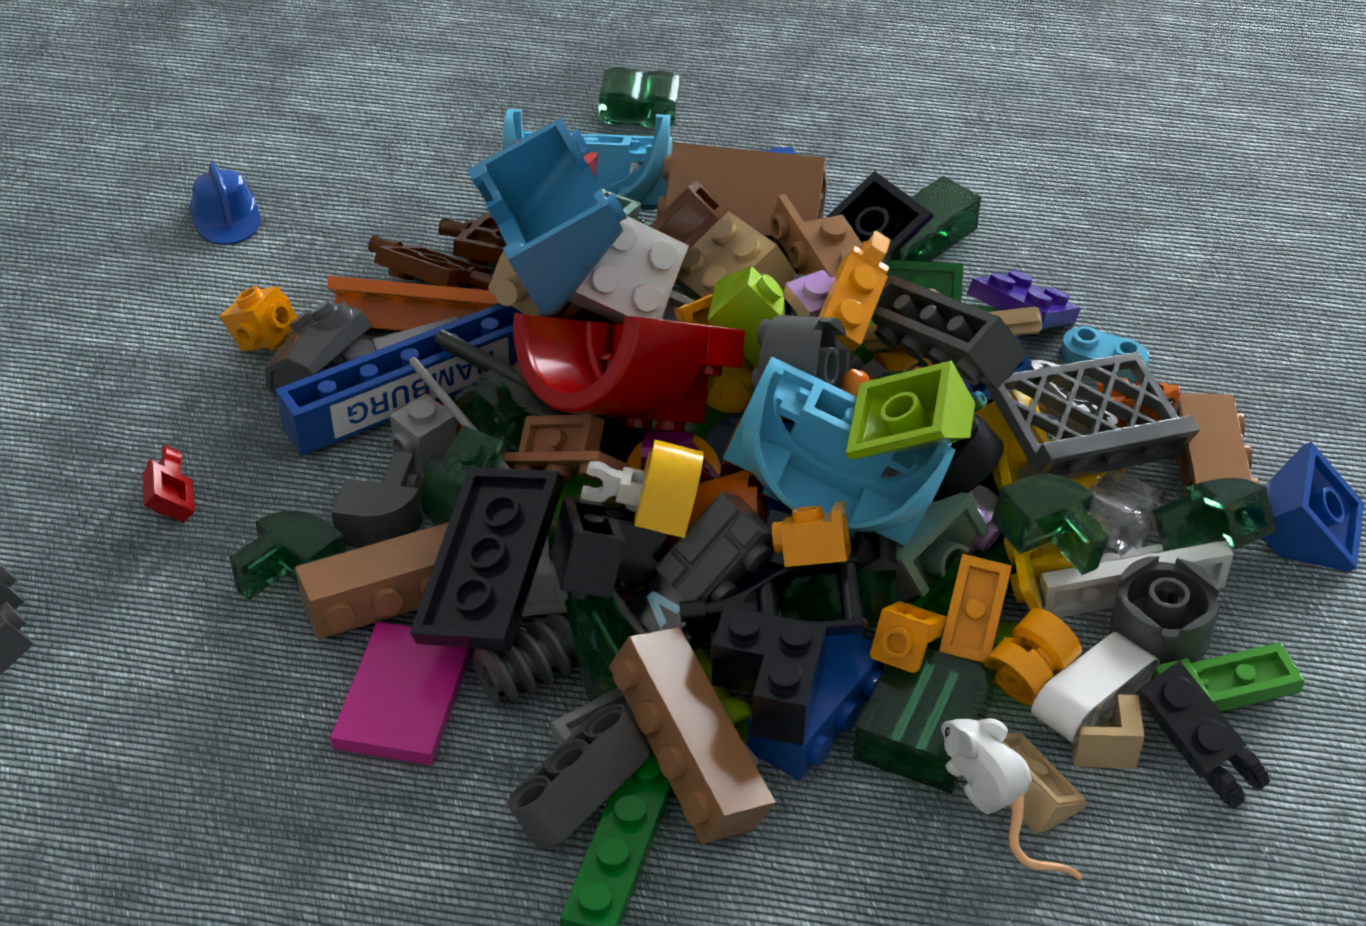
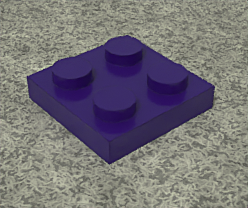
M1009 270L1007 274L992 272L990 276L973 278L967 292L968 295L999 310L1037 307L1041 312L1042 329L1075 323L1081 307L1068 301L1070 296L1065 292L1051 287H1046L1043 290L1032 284V277L1015 270Z

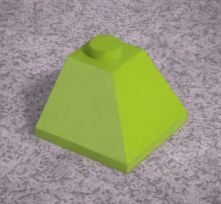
M752 266L734 272L716 282L707 321L713 326L745 330L743 355L757 367L759 366L761 349L758 343L759 325L763 319L772 320L777 315H785L783 291L771 276L767 274L761 276Z
M952 360L859 383L846 449L848 458L854 460L937 446L939 442L950 444L970 438L975 402Z

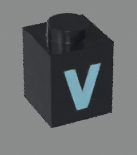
M661 573L656 575L625 604L649 632L680 627L693 651L703 644L707 637V632L714 627L708 618L707 620L681 622L679 601L686 600Z

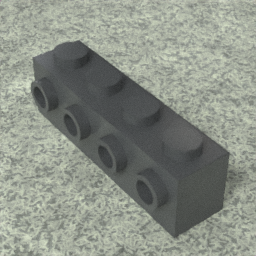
M893 275L887 278L871 318L877 326V329L874 331L875 335L887 347L893 350L897 346L901 347L914 359L921 361L923 358H926L933 365L952 360L960 376L972 385H976L979 381L998 389L1005 380L1012 376L1017 366L1028 355L999 316Z

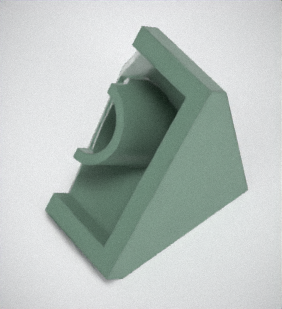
M962 492L930 504L906 546L897 542L896 560L917 595L924 597L930 591V588L955 566L962 557V554L970 551L969 546L978 535L984 537L990 530L971 496Z

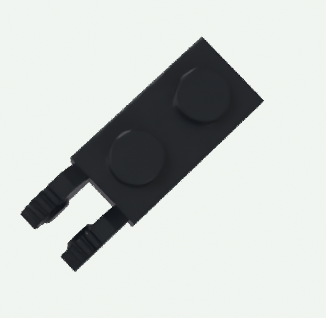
M1181 661L1169 667L1136 692V695H1139L1140 702L1200 779L1204 777L1228 807L1236 808L1246 798L1244 797L1243 789H1241L1240 784L1236 782L1233 775L1225 768L1219 766L1226 760L1231 762L1238 773L1244 777L1245 781L1253 789L1261 790L1269 784L1270 776L1268 771L1261 765L1260 760L1253 752L1244 748L1246 746L1244 741Z

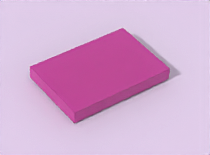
M377 621L331 734L332 749L433 765L474 648L417 644L410 634L412 627Z

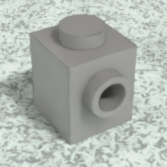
M426 393L390 414L392 430L390 442L394 452L413 453L415 471L420 473L423 478L459 456L456 432L458 427L457 419L445 405H440Z

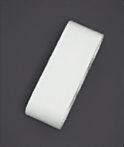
M1113 632L1049 680L1035 698L1031 713L1061 736L1076 744L1079 728L1083 726L1101 727L1111 719L1117 694L1136 695V692L1142 686L1151 681L1155 669L1160 665V660L1120 633Z

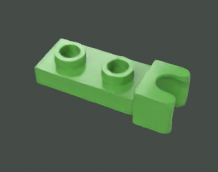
M1281 642L1193 663L1188 658L1160 664L1155 669L1151 680L1169 667L1181 661L1220 712L1301 693L1305 681Z

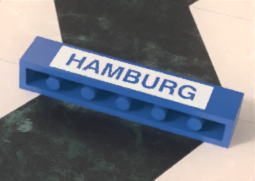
M499 303L277 388L275 391L282 429L299 454L303 456L390 421V414L425 393L436 402L441 401L409 364V360L412 357L420 361L449 397L484 384L481 380L486 375V372L434 344L437 333L444 329L513 366L518 361L513 335V313H524L513 306H504Z

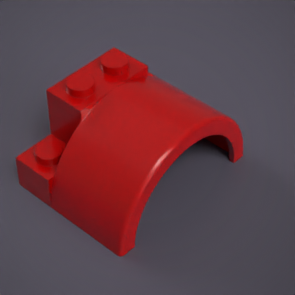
M513 313V335L518 363L526 382L536 396L551 408L562 412L625 417L624 427L652 429L654 419L657 420L656 429L684 431L685 422L704 423L708 376H722V367L742 368L745 330L635 316H625L624 324L616 323V325L602 322L577 321Z

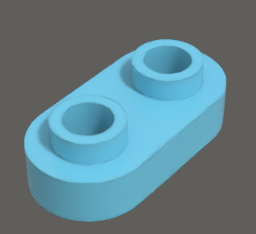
M1081 326L1067 331L1063 338L1061 355L1068 364L1139 352L1146 365H1148L1149 360L1148 351L1138 342L1108 334L1092 327ZM1130 369L1118 370V377L1128 378L1129 382L1136 381Z

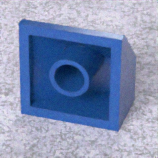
M1312 442L1304 444L1257 493L1252 526L1259 539L1266 541L1279 557L1349 572L1357 569L1364 502Z

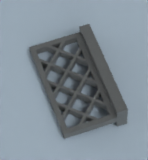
M1139 352L1013 373L998 389L986 385L1029 461L1022 472L1031 487L1175 458L1181 454L1200 431L1192 415L1178 417ZM1130 369L1139 383L1138 386L1118 377V370ZM1089 376L1104 384L1102 393L1081 383V378ZM1051 382L1067 390L1066 400L1043 389L1044 384ZM1015 389L1031 398L1029 406L1027 407L1012 399L1008 390ZM1112 389L1133 399L1132 407L1130 408L1110 398ZM1077 395L1098 406L1095 415L1074 405L1075 396ZM1038 402L1061 413L1058 422L1035 411ZM1141 404L1156 411L1161 421H1155L1139 413ZM1105 410L1127 421L1125 428H1119L1103 420ZM1068 417L1090 428L1089 434L1081 435L1066 427ZM1030 424L1053 435L1051 442L1038 444L1029 428Z

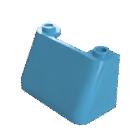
M562 117L467 170L474 185L486 201L485 205L495 220L507 245L503 247L508 261L543 317H549L564 307L624 231L619 222L628 218L614 193L605 197L583 157L591 152L578 128L569 132Z

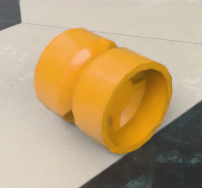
M1033 608L1012 629L1013 638L1005 637L984 659V666L995 684L1007 695L1024 705L1032 706L1044 685L1082 654V646L1074 632L1060 618L1042 608Z

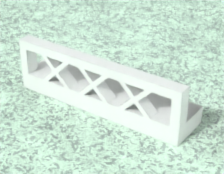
M1202 536L1084 557L1085 565L1041 573V578H1038L1043 609L1059 618L1113 608L1118 585L1124 570L1133 562L1149 556H1160L1159 562L1175 564L1176 558L1193 562L1211 575L1218 588L1225 587L1234 554L1226 540L1208 543L1205 537Z

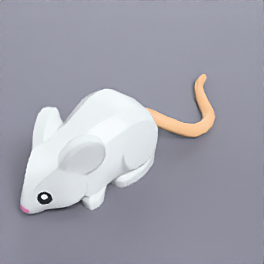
M992 718L978 721L971 719L945 721L941 725V731L944 737L945 750L952 757L945 766L947 771L956 777L963 775L967 780V784L964 787L965 794L986 815L1007 806L1011 807L1009 846L1015 858L1022 865L1030 869L1064 872L1081 880L1083 878L1082 875L1074 868L1060 863L1033 860L1022 851L1019 845V833L1024 811V795L1031 783V773L1026 761L1017 752L1001 743L1008 733L1004 723Z

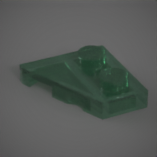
M613 594L612 598L596 596L593 600H581L570 597L565 601L585 692L590 702L618 689L609 665L628 637L635 635L630 624L622 615Z

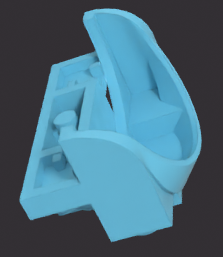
M507 109L503 129V149L511 146L516 140H521L534 133L523 131L522 109ZM656 114L655 136L581 133L590 151L598 153L596 181L601 189L642 203L640 210H655L658 208L660 195H667L668 181L663 180V165L665 156L672 154V137H670L671 115ZM632 161L638 162L639 165L634 172H632Z
M771 356L723 459L753 473L764 487L763 494L781 502L791 510L806 506H822L823 513H831L830 511L835 502L845 501L849 535L853 536L855 532L875 531L906 546L944 479L956 450L951 447L952 443L943 444L939 442L937 446L850 460L846 454L857 397ZM780 415L794 421L790 433ZM887 466L903 473L895 476L881 477Z

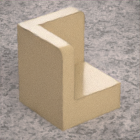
M1117 694L1112 720H1108L1101 727L1083 726L1079 728L1076 744L1071 742L1073 767L1137 769L1145 737L1139 695Z

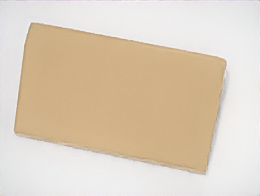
M1022 732L1007 733L1001 743L1017 752L1026 761L1030 769L1031 783L1024 795L1022 821L1033 833L1040 834L1046 832L1085 809L1088 804L1086 798Z

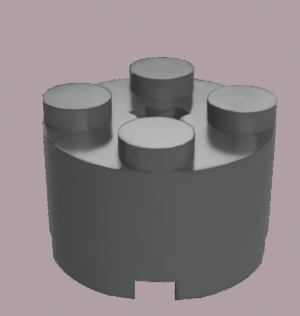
M777 315L772 320L763 319L758 328V343L761 347L759 366L754 368L751 375L752 393H754L771 356L841 389V380L845 372L849 370V349L840 348L838 335H846L842 322L837 318Z
M1149 556L1133 562L1122 573L1108 634L1110 635L1113 632L1120 633L1160 660V664L1188 658L1191 663L1201 660L1209 648L1219 612V590L1215 580L1200 566L1180 558H1176L1175 564L1159 562L1160 556Z

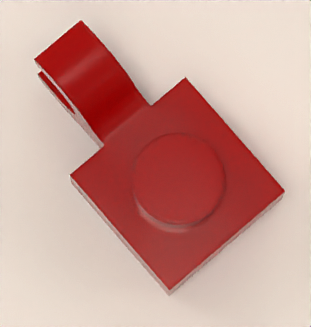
M164 444L161 447L162 455L159 463L150 459L142 473L143 505L151 508L158 514L166 515L185 523L195 512L193 479L181 474L182 453Z

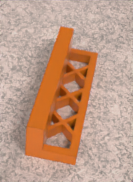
M328 276L327 289L336 294L335 304L345 301L347 305L363 311L373 325L368 330L400 332L455 316L460 319L499 304L495 295L491 294L489 290Z

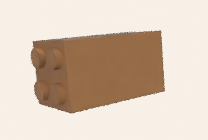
M674 142L672 156H665L663 180L668 181L667 195H660L657 217L697 179L727 210L723 216L728 211L776 243L784 256L787 255V252L780 241L773 237L770 230V217L774 214L778 195H787L804 222L823 218L828 183L825 157Z

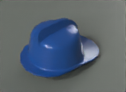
M214 162L209 163V171L199 176L194 181L192 187V199L190 200L189 208L196 230L205 240L220 245L236 244L247 240L257 232L261 224L260 212L254 195L238 172L226 169L218 170Z

